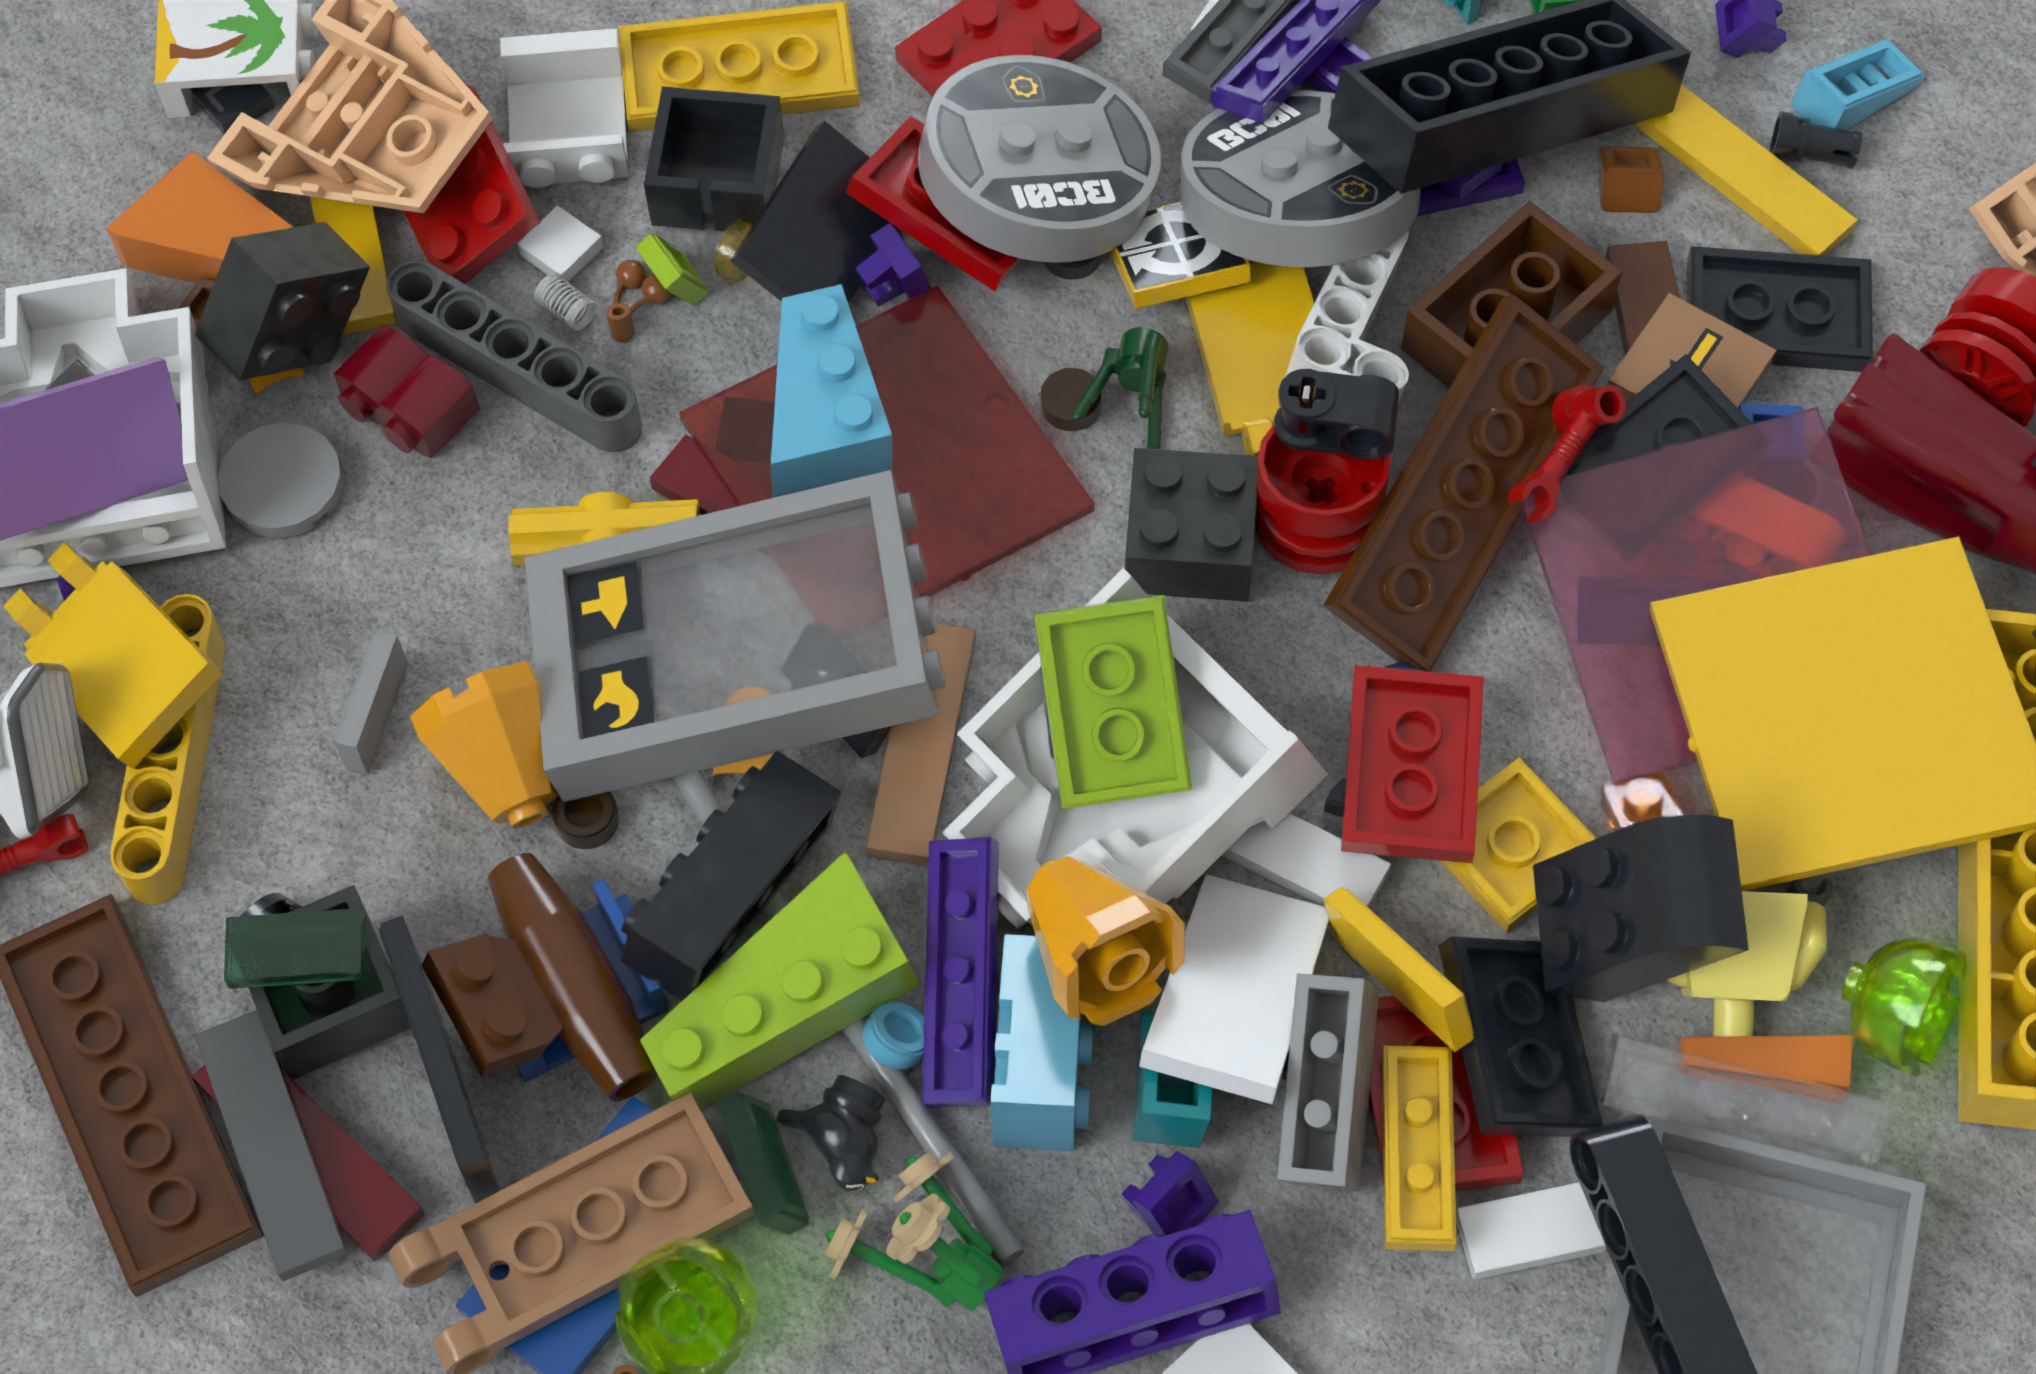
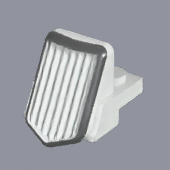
M40 662L22 670L11 688L0 695V814L12 833L19 839H26L38 833L64 814L84 796L89 785L71 677L68 669L62 662L57 664Z

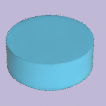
M891 1001L878 1005L873 1010L862 1030L865 1048L875 1060L887 1067L902 1070L916 1066L923 1058L924 1015L915 1007L900 1001Z

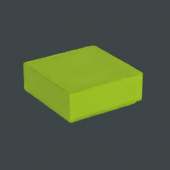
M651 233L635 247L665 290L693 306L709 293L707 290L708 286L681 249L658 235H652Z

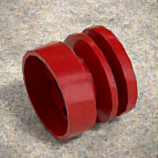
M2008 267L1985 268L1971 276L1952 303L1947 317L1938 323L1933 335L1926 340L1920 352L1975 390L2022 427L2027 426L2036 413V276Z
M1300 421L1299 433L1301 435L1305 433L1307 422ZM1273 424L1261 440L1257 461L1255 528L1260 543L1276 561L1296 571L1320 575L1343 571L1386 498L1391 463L1390 454L1383 458L1368 460L1343 454L1297 451L1288 448L1279 441L1275 435Z

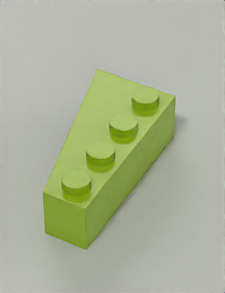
M845 851L644 1035L640 1042L669 1097L674 1101L691 1092L699 1109L702 1110L867 1016L878 1005L891 1002L918 987L920 983Z

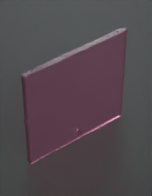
M1818 406L1677 446L1665 444L1659 451L1565 476L1560 482V491L1556 495L1557 506L1554 513L1547 519L1528 523L1613 785L1698 762L1695 752L1690 751L1688 748L1690 735L1650 614L1651 602L1870 556ZM1530 493L1526 500L1520 501L1526 520L1535 508V498L1532 493Z

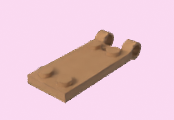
M691 1092L451 1217L405 1237L393 1246L389 1252V1257L403 1286L406 1288L419 1287L436 1280L445 1274L455 1261L462 1259L486 1310L449 1326L436 1336L432 1345L447 1374H468L490 1362L499 1350L755 1214L752 1204ZM504 1264L510 1268L509 1274L505 1279L494 1280L491 1278V1272L495 1266Z

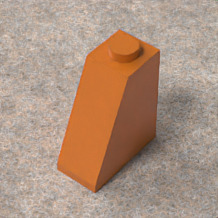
M191 152L114 220L106 230L120 262L128 268L197 283L200 277L213 281L216 280L231 238L293 228V226L201 157Z

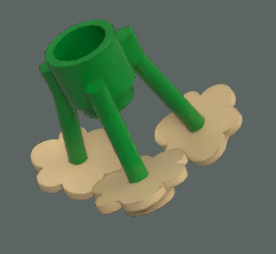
M930 1151L921 1158L912 1156L907 1160L908 1168L898 1175L906 1187L893 1196L892 1200L897 1203L920 1184L929 1196L921 1203L915 1202L910 1204L898 1215L892 1226L891 1233L894 1237L887 1246V1254L856 1239L868 1214V1211L861 1209L855 1223L842 1218L837 1229L830 1230L826 1234L827 1241L830 1243L824 1256L835 1260L828 1276L829 1278L835 1280L846 1257L850 1253L929 1292L945 1307H948L956 1300L969 1311L975 1309L985 1299L984 1292L992 1290L996 1286L1004 1272V1267L990 1256L994 1246L975 1231L933 1176L935 1172L955 1157L951 1151L939 1161ZM945 1218L965 1241V1244L958 1238L947 1244L939 1237L942 1231L941 1223ZM929 1248L938 1256L931 1267V1271L939 1278L936 1279L906 1263L910 1262L917 1255L918 1251H924Z

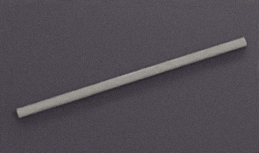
M698 771L671 777L702 824H704L715 809L726 812ZM780 890L762 911L768 921L788 904ZM866 1016L842 1029L926 1153L930 1151L937 1161L950 1151L955 1157L938 1171L983 1238L994 1246L993 1252L1000 1263L1005 1266L1018 1259L1024 1253V1247L929 1108L922 1104V1098L903 1070L893 1069L879 1063L865 1048L862 1030L868 1020Z

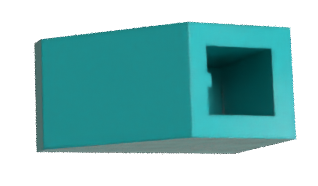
M1142 1010L1132 1141L1199 1148L1211 1120L1212 1087L1139 1067L1142 1049L1156 1013Z

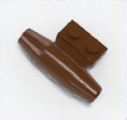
M532 853L518 854L501 862L490 872L487 881L507 939L489 937L487 933L428 951L421 965L480 1075L483 1077L539 1058L559 1036L560 1040L610 1101H622L640 1093L653 1083L657 1077V1072L640 1042L644 1034L633 1002L583 913Z

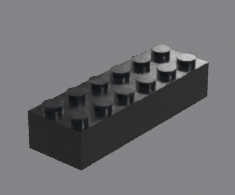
M1583 0L1341 67L1328 129L1345 143L1352 152L1357 154L1381 175L1392 187L1403 194L1671 113L1677 101L1691 52L1626 0Z

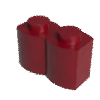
M384 324L333 373L341 393L338 396V401L342 407L360 422H365L369 418L383 426L382 429L386 437L398 449L408 454L415 450L428 458H432L480 409L473 385L466 378L443 361L427 355L418 345L399 331Z

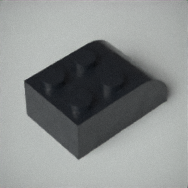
M1675 815L1649 819L1628 825L1533 865L1545 992L1607 1002L1749 950L1733 819L1711 815Z

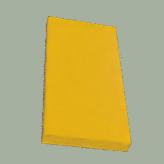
M847 1L618 26L629 132L654 129L662 86L780 96L782 115L860 106Z

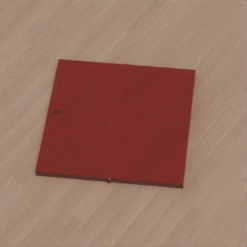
M938 285L856 325L892 432V473L900 494L911 492L916 506L919 529L909 531L911 545L920 544L928 574L927 581L918 583L920 597H929L958 581H967L971 578L972 574L1094 512L1095 503ZM778 364L679 412L680 421L702 449L739 506L773 498L771 451ZM874 523L767 548V551L815 623L822 622L840 642L889 618Z

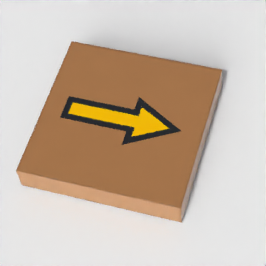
M1669 293L1610 376L1607 385L1618 388L1627 402L1687 354L1730 401L1739 408L1740 402H1746L1773 362L1776 350Z

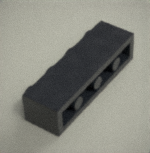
M778 750L761 770L751 766L740 779L733 792L732 798L735 801L725 813L720 809H715L710 814L697 835L696 842L699 843L689 856L681 852L677 854L660 879L659 886L662 889L651 902L644 897L641 898L627 915L621 931L627 934L621 962L683 1001L716 970L830 828L842 791Z

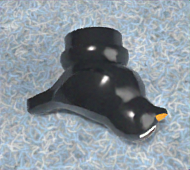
M837 1075L832 1087L825 1089L822 1098L823 1103L804 1111L783 1109L779 1111L776 1121L781 1125L802 1130L811 1138L829 1164L831 1176L839 1187L849 1192H858L869 1183L878 1182L879 1176L873 1170L872 1161L877 1155L879 1145L873 1127L882 1118L879 1112L885 1102L884 1096L853 1078Z

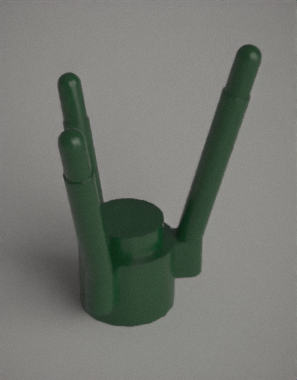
M1136 327L1127 330L1123 334L1119 349L1107 348L1101 367L1072 413L1073 421L1081 422L1112 373L1118 375V380L1124 388L1140 392L1138 413L1141 418H1148L1147 448L1160 449L1162 391L1166 379V373L1163 369L1169 349L1168 342L1164 336L1149 328Z

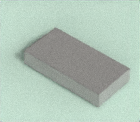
M376 631L375 635L372 634L333 741L348 771L368 775L404 677L408 662L397 635Z

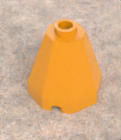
M523 661L481 671L465 679L469 689L455 697L450 687L433 694L410 716L420 741L492 821L499 824L509 821L512 828L517 829L533 824L548 814L546 806L558 796V793L543 768L540 736L541 685L531 663Z
M1070 856L1049 861L1036 871L1032 881L1026 888L1027 907L1053 998L1068 1017L1080 1020L1081 1013L1091 1023L1105 1026L1150 1005L1162 991V988L1155 980L1163 970L1167 968L1174 976L1185 962V923L1169 905L1084 861Z

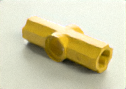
M602 491L584 496L579 501L578 506L511 509L508 534L512 562L514 566L525 565L524 557L699 516L698 499L633 503L629 497L623 494Z

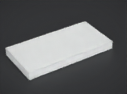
M1206 874L1185 930V962L1174 976L1170 973L1142 1049L1139 1067L1273 1105L1290 1050L1297 973L1314 974L1329 926L1326 907Z

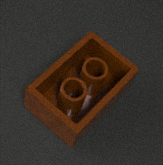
M1529 200L1407 310L1401 350L1450 388L1503 297L1510 295L1517 296L1557 330L1577 344L1612 312L1622 271Z

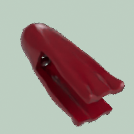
M1892 333L1886 338L1875 357L1866 365L1851 390L1838 405L1833 414L1835 420L1809 455L1808 461L1810 465L1893 515L1944 539L1959 537L1963 549L1971 553L2036 574V467L2031 464L2036 457V436L1991 404L1975 390L1915 349L1899 335Z

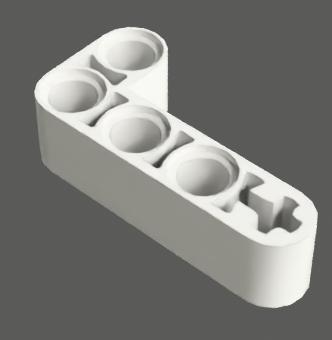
M1409 230L1393 244L1379 252L1355 261L1333 266L1298 335L1285 377L1290 372L1298 369H1313L1320 372L1354 376L1376 375L1384 377L1398 387L1399 406L1408 382L1409 372L1406 364L1393 353L1364 342V339L1393 281L1408 239ZM1307 385L1304 387L1303 398L1309 399L1310 386Z

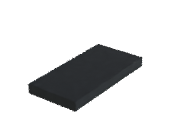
M403 916L380 923L381 928L378 930L457 1165L476 1204L499 1192L500 1188L429 979L421 966L422 960Z

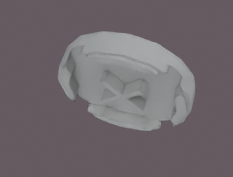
M291 422L261 425L239 437L224 454L217 474L219 495L230 516L238 521L242 528L253 535L274 539L302 535L313 529L315 521L321 519L325 513L328 517L338 506L344 488L342 464L327 437L308 425Z

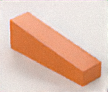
M1853 1035L1682 1037L1676 1049L1674 1074L1843 1098L1850 1088Z

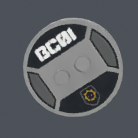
M1009 55L985 59L968 65L950 76L939 87L930 102L918 150V169L925 191L935 207L953 226L976 242L995 251L1020 259L1050 263L1073 262L1094 258L1119 247L1137 231L1146 216L1161 168L1160 145L1155 130L1142 109L1123 90L1086 68L1058 59L1032 55Z
M1294 91L1264 123L1218 108L1201 119L1193 127L1183 144L1181 153V203L1185 216L1192 227L1202 237L1222 250L1248 260L1287 267L1329 266L1355 261L1385 249L1401 238L1415 221L1419 212L1421 188L1401 194L1328 129L1335 93Z

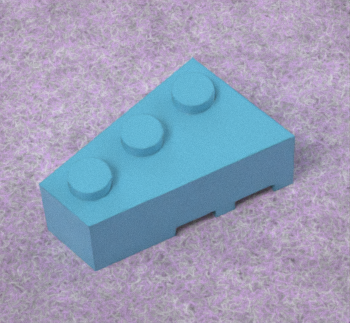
M842 284L782 298L771 451L772 497L788 495L884 471H892V432Z
M1004 934L999 994V1025L995 1043V1084H992L991 1091L993 1147L1074 1151L1075 1129H1088L1090 1088H1077L1078 1065H1092L1094 1025L1081 1024V1013L1080 1020L1068 1017L1054 1000L1036 936Z

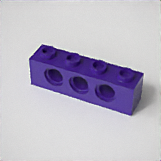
M1251 1210L1234 1215L1227 1213L1216 1214L1204 1219L1198 1226L1169 1235H1148L1139 1239L1130 1247L1101 1256L1095 1254L1080 1256L1069 1262L1066 1267L1037 1276H1016L1003 1282L1000 1287L984 1292L1007 1374H1089L1281 1314L1276 1278ZM1197 1271L1210 1273L1207 1278L1200 1281L1184 1279L1188 1274ZM1128 1292H1141L1144 1294L1141 1298L1132 1302L1117 1300ZM1064 1312L1078 1314L1074 1319L1065 1323L1051 1322L1056 1315Z

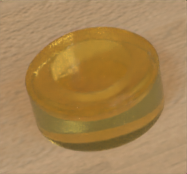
M739 219L727 227L718 243L714 256V268L718 275L736 283L743 281L748 276L730 260L753 224Z

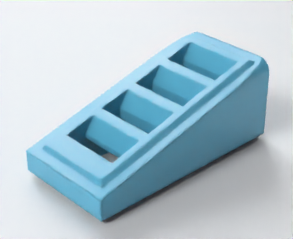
M1885 39L1806 71L1792 99V105L1802 117L1810 118V122L1813 124L1848 130L1920 86L1925 75L1892 42ZM1877 65L1890 79H1886L1874 66Z

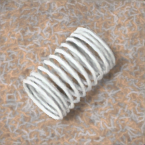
M555 273L547 275L536 287L534 293L535 303L545 308V310L549 311V313L553 314L574 331L583 329L592 320L596 311L595 301L578 291V289L574 288V286L570 285ZM555 284V287L550 291V293L548 294V296L544 299L545 294H546V293L548 292V290ZM589 304V308H588L586 314H585L584 317L580 320V318L583 316V314H584L585 311H586L587 305ZM584 307L579 317L575 320L579 311Z

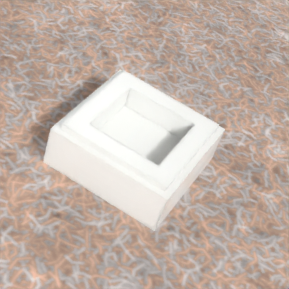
M558 205L517 244L521 257L545 274L555 273L566 280V282H569L604 248L601 235Z

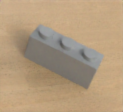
M1297 973L1277 1180L1300 1186L1361 1192L1379 988L1366 979Z

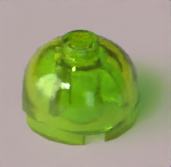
M1910 937L1895 939L1873 952L1865 965L1855 962L1846 976L1842 989V999L1851 1002L1849 1024L1857 1043L1867 1054L1895 1070L1916 1078L1922 1075L1917 1061L1931 1065L1947 1037L1957 1012L1960 998L1950 995L1949 988L1952 975L1965 980L1967 971L1966 955L1961 950L1936 941Z
M677 1238L648 1251L621 1279L617 1293L621 1291L619 1297L620 1310L615 1314L616 1330L628 1354L648 1373L723 1374L748 1347L753 1337L760 1315L758 1290L746 1265L728 1248L704 1238Z

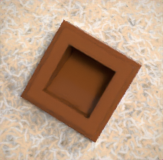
M1602 146V148H1598L1599 195L1602 210L1606 212H1658L1661 206L1664 170L1658 150L1655 147Z

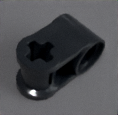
M1298 369L1290 372L1282 379L1278 390V400L1281 407L1277 410L1274 418V432L1279 441L1288 448L1297 451L1343 454L1368 460L1383 458L1394 449L1399 391L1392 381L1376 375L1354 376L1320 372L1313 369ZM1307 385L1310 386L1309 399L1303 398L1304 387ZM1300 421L1307 422L1305 433L1302 435L1299 433Z

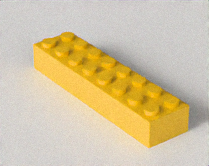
M1986 609L2007 667L2015 673L2014 686L2036 742V639L2031 633L2036 630V614ZM2036 829L1958 845L1959 1122L2036 1130Z

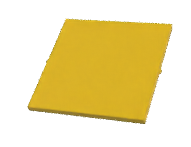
M1959 537L1650 603V614L1690 735L1688 748L1696 754L1715 816L1733 819L1742 891L2036 829V742L2014 686L2015 673L2007 667Z

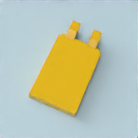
M1252 262L1249 263L1251 282L1185 297L1222 435L1224 437L1241 433L1246 455H1259L1261 440L1274 424L1276 412L1281 407L1278 400V390L1281 381L1285 377L1298 335L1314 305L1304 267H1287Z
M63 542L47 561L60 576L75 588L69 597L52 613L47 606L41 602L37 604L27 592L20 588L3 607L21 627L32 635L24 643V646L28 649L24 655L33 665L40 662L63 663L71 677L77 714L117 759L134 769L223 673L126 571L112 561L108 565L102 561L96 567L90 560L84 556L80 557L71 546Z

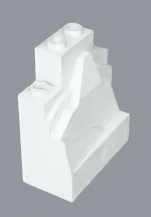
M127 268L5 289V338L0 339V403L44 391L48 385L77 359L97 375L150 358H163L166 360L182 424L183 465L189 480L0 541V588L58 578L59 573L51 566L47 559L63 542L71 546L80 557L84 556L90 560L96 567L102 561L107 565L112 561L121 567L226 548L224 504L219 495L217 476L220 469L217 431L209 410L204 349L201 341L195 336L197 328L190 307L142 315V310Z
M1122 568L1085 606L1149 596L1134 578ZM1168 615L1192 790L1062 809L1039 652L957 733L973 750L964 760L989 786L942 833L949 840L992 837L999 842L998 892L1000 894L998 895V910L1019 930L1027 922L1032 925L1027 907L1026 888L1032 881L1036 871L1045 863L1061 859L1065 856L1076 858L1166 904L1171 898L1178 899L1249 827L1265 821L1274 829L1328 775L1293 732L1287 731Z

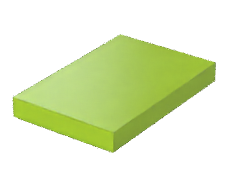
M1157 595L1033 614L1062 809L1192 790L1165 596Z

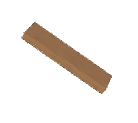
M936 623L937 633L927 635L929 651L937 649L939 652L946 681V687L936 689L939 715L894 725L890 729L866 844L867 857L928 866L929 841H934L937 837L976 640L974 628Z

